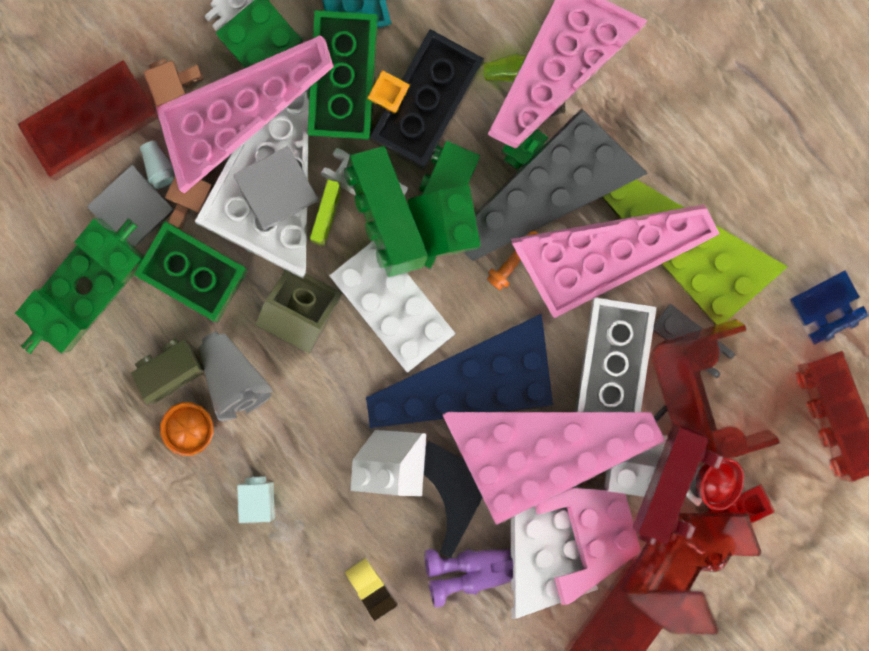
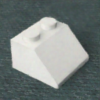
M375 430L353 459L350 491L397 496H422L426 434Z
M663 435L666 442L668 435ZM665 442L606 470L604 489L609 492L644 497Z

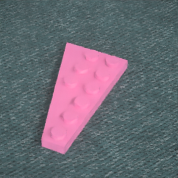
M555 0L488 135L516 149L645 26L647 20L607 0Z
M705 204L513 238L511 242L553 318H556L719 235V232Z

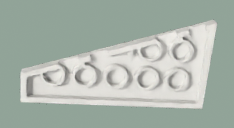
M534 506L511 518V558L513 559V579H511L513 608H511V619H517L561 603L554 578L583 569L567 507L537 514ZM595 585L594 587H592L590 590H588V591L585 592L584 594H587V593H590V592H592V591L598 590L597 585Z

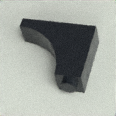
M428 441L425 446L423 475L434 484L445 505L447 529L440 553L451 558L483 497L465 460Z

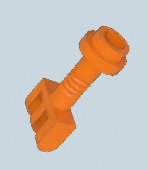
M531 231L526 236L536 235L538 233L536 231ZM514 250L512 255L508 257V260L497 271L493 268L488 271L489 276L486 280L499 291L503 287L507 288L510 285L506 279L522 261L517 251Z

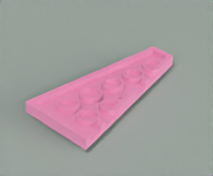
M321 35L156 107L180 191L186 193L334 67L326 40Z

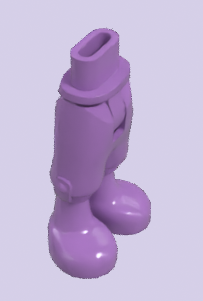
M511 548L481 551L466 549L458 554L457 558L440 557L435 549L425 550L424 552L428 578L449 572H465L461 577L429 581V590L434 607L444 606L447 596L454 592L463 590L467 594L476 595L481 590L509 583L513 579Z

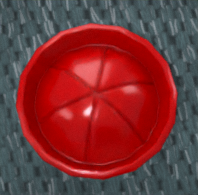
M724 458L719 469L704 464L699 470L695 487L697 494L708 508L715 511L725 510L732 506L740 497L744 487V473L737 461Z

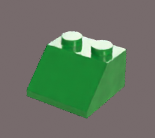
M469 185L438 190L407 199L409 209L428 254L427 259L480 249L481 244Z

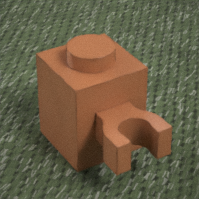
M166 59L151 63L149 65L150 69L144 71L157 107L187 94L184 86L204 80L198 65L178 72L173 61L167 62Z
M174 177L165 198L177 205L168 223L182 230L189 211L191 210L197 214L200 213L213 186L200 180L186 193H183L179 190L176 177Z

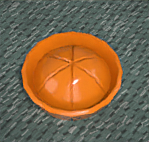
M181 402L172 406L164 414L160 423V435L164 444L172 452L181 456H191L202 452L210 444L214 434L213 421L210 414L202 406L193 402Z

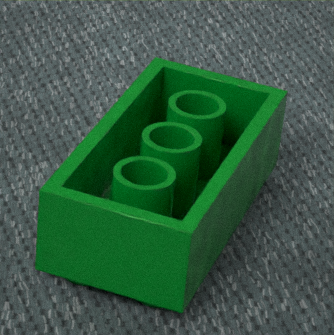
M314 11L313 38L321 35L326 40L334 67L310 86L308 136L370 139L374 102L368 100L367 97L375 84L379 19L377 14Z

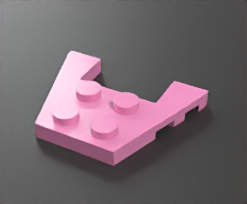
M570 488L535 506L537 514L567 507L583 566L582 570L554 578L561 605L571 604L641 552L636 531L632 528L634 523L626 494L609 492L607 490Z

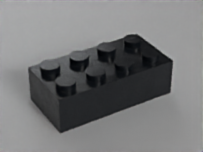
M429 29L402 78L403 82L410 85L396 113L385 109L370 136L371 142L380 147L385 146L387 151L425 171L437 146H439L484 64V58Z

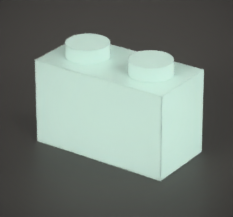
M266 476L247 477L245 478V483L237 485L239 523L271 522L275 519L274 482H266Z

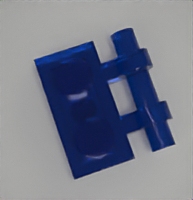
M846 270L789 299L803 326L815 321L818 330L808 334L813 345L823 340L828 342L835 338V334L848 327L853 329L859 325V321L869 317L864 306L853 311L849 304L860 298ZM840 309L843 317L828 323L825 315Z

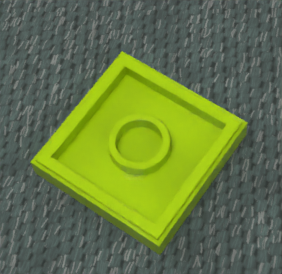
M329 179L327 180L310 237L313 244L322 247L326 245L342 192L340 184Z

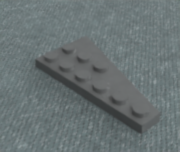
M581 108L475 212L481 247L480 249L463 253L474 261L510 243L511 239L522 237L648 173Z

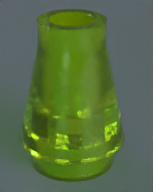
M515 53L492 62L484 63L485 80L514 82L527 55Z

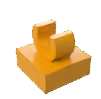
M382 70L367 99L392 113H396L410 85Z

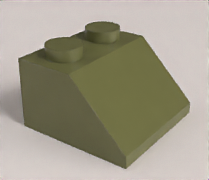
M285 270L265 300L255 325L310 354L343 293L308 274L301 278Z
M177 338L173 339L161 347L163 353L157 357L152 358L151 355H148L135 363L137 369L131 372V375L146 404H156L205 373L202 364L186 340L179 342Z

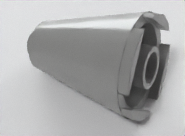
M214 332L202 339L199 352L214 413L218 421L238 418L235 412L245 410L246 413H249L270 399V392H273L270 385L226 334L219 335L218 332Z

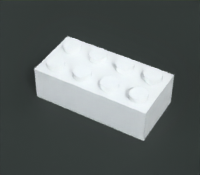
M373 240L333 272L330 277L406 372L409 373L455 336L456 333L407 272L388 278L385 268L381 269L377 262V247Z
M601 298L592 299L575 412H641L656 307Z

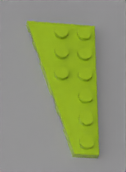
M637 179L602 196V199L620 219L685 208ZM715 225L719 235L661 265L716 327L720 328L788 266Z

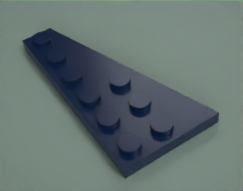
M542 313L366 397L370 428L444 419L443 415L448 412H502L553 405Z

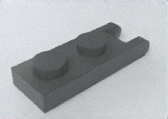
M672 304L667 306L654 323L653 331L716 379L720 376V373L712 367V364L719 355L723 353L730 359H733L736 355Z

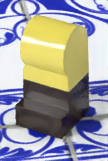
M366 558L345 571L374 621L398 606V602Z

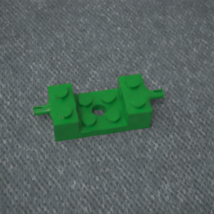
M127 218L117 232L102 219H93L74 241L77 246L42 288L34 290L15 312L19 318L28 324L32 331L31 335L21 345L23 349H26V352L32 354L39 343L45 341L63 354L70 352L132 279L144 258V255L126 240L138 227L136 223H132L133 221ZM81 277H87L92 282V289L86 295L81 294L77 289V282Z

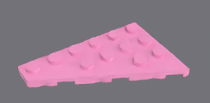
M448 412L443 415L496 525L665 442L651 412Z

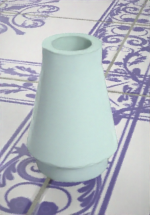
M149 141L140 147V151L143 156L148 182L152 183L156 189L170 185L175 177L172 163L160 149L157 141Z

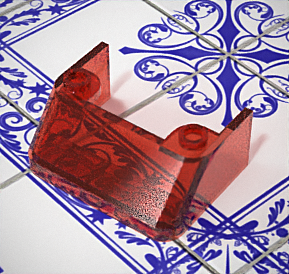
M737 319L663 341L654 347L651 355L671 426L675 423L702 433L709 438L705 449L718 453L720 456H723V459L735 458L780 443L779 438L769 429L745 436L740 429L733 426L716 428L700 371L709 369L718 362L720 357L718 339L747 331L745 324Z
M679 513L678 519L687 521L692 526H695L691 539L672 532L668 544L659 541L656 545L646 543L622 582L621 589L625 599L670 633L717 635L719 629L704 591H690L701 571L718 572L725 567L731 556H760L762 551L747 513Z

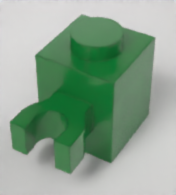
M536 129L516 149L506 144L501 151V154L505 156L503 161L518 171L547 142L548 136Z

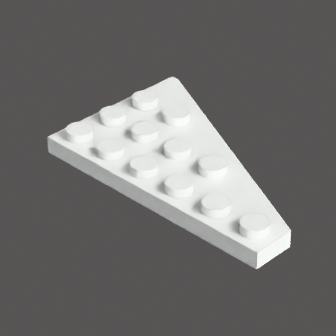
M309 88L231 154L195 220V223L301 278H304L306 274L307 207L263 230L233 175L288 146L308 180Z

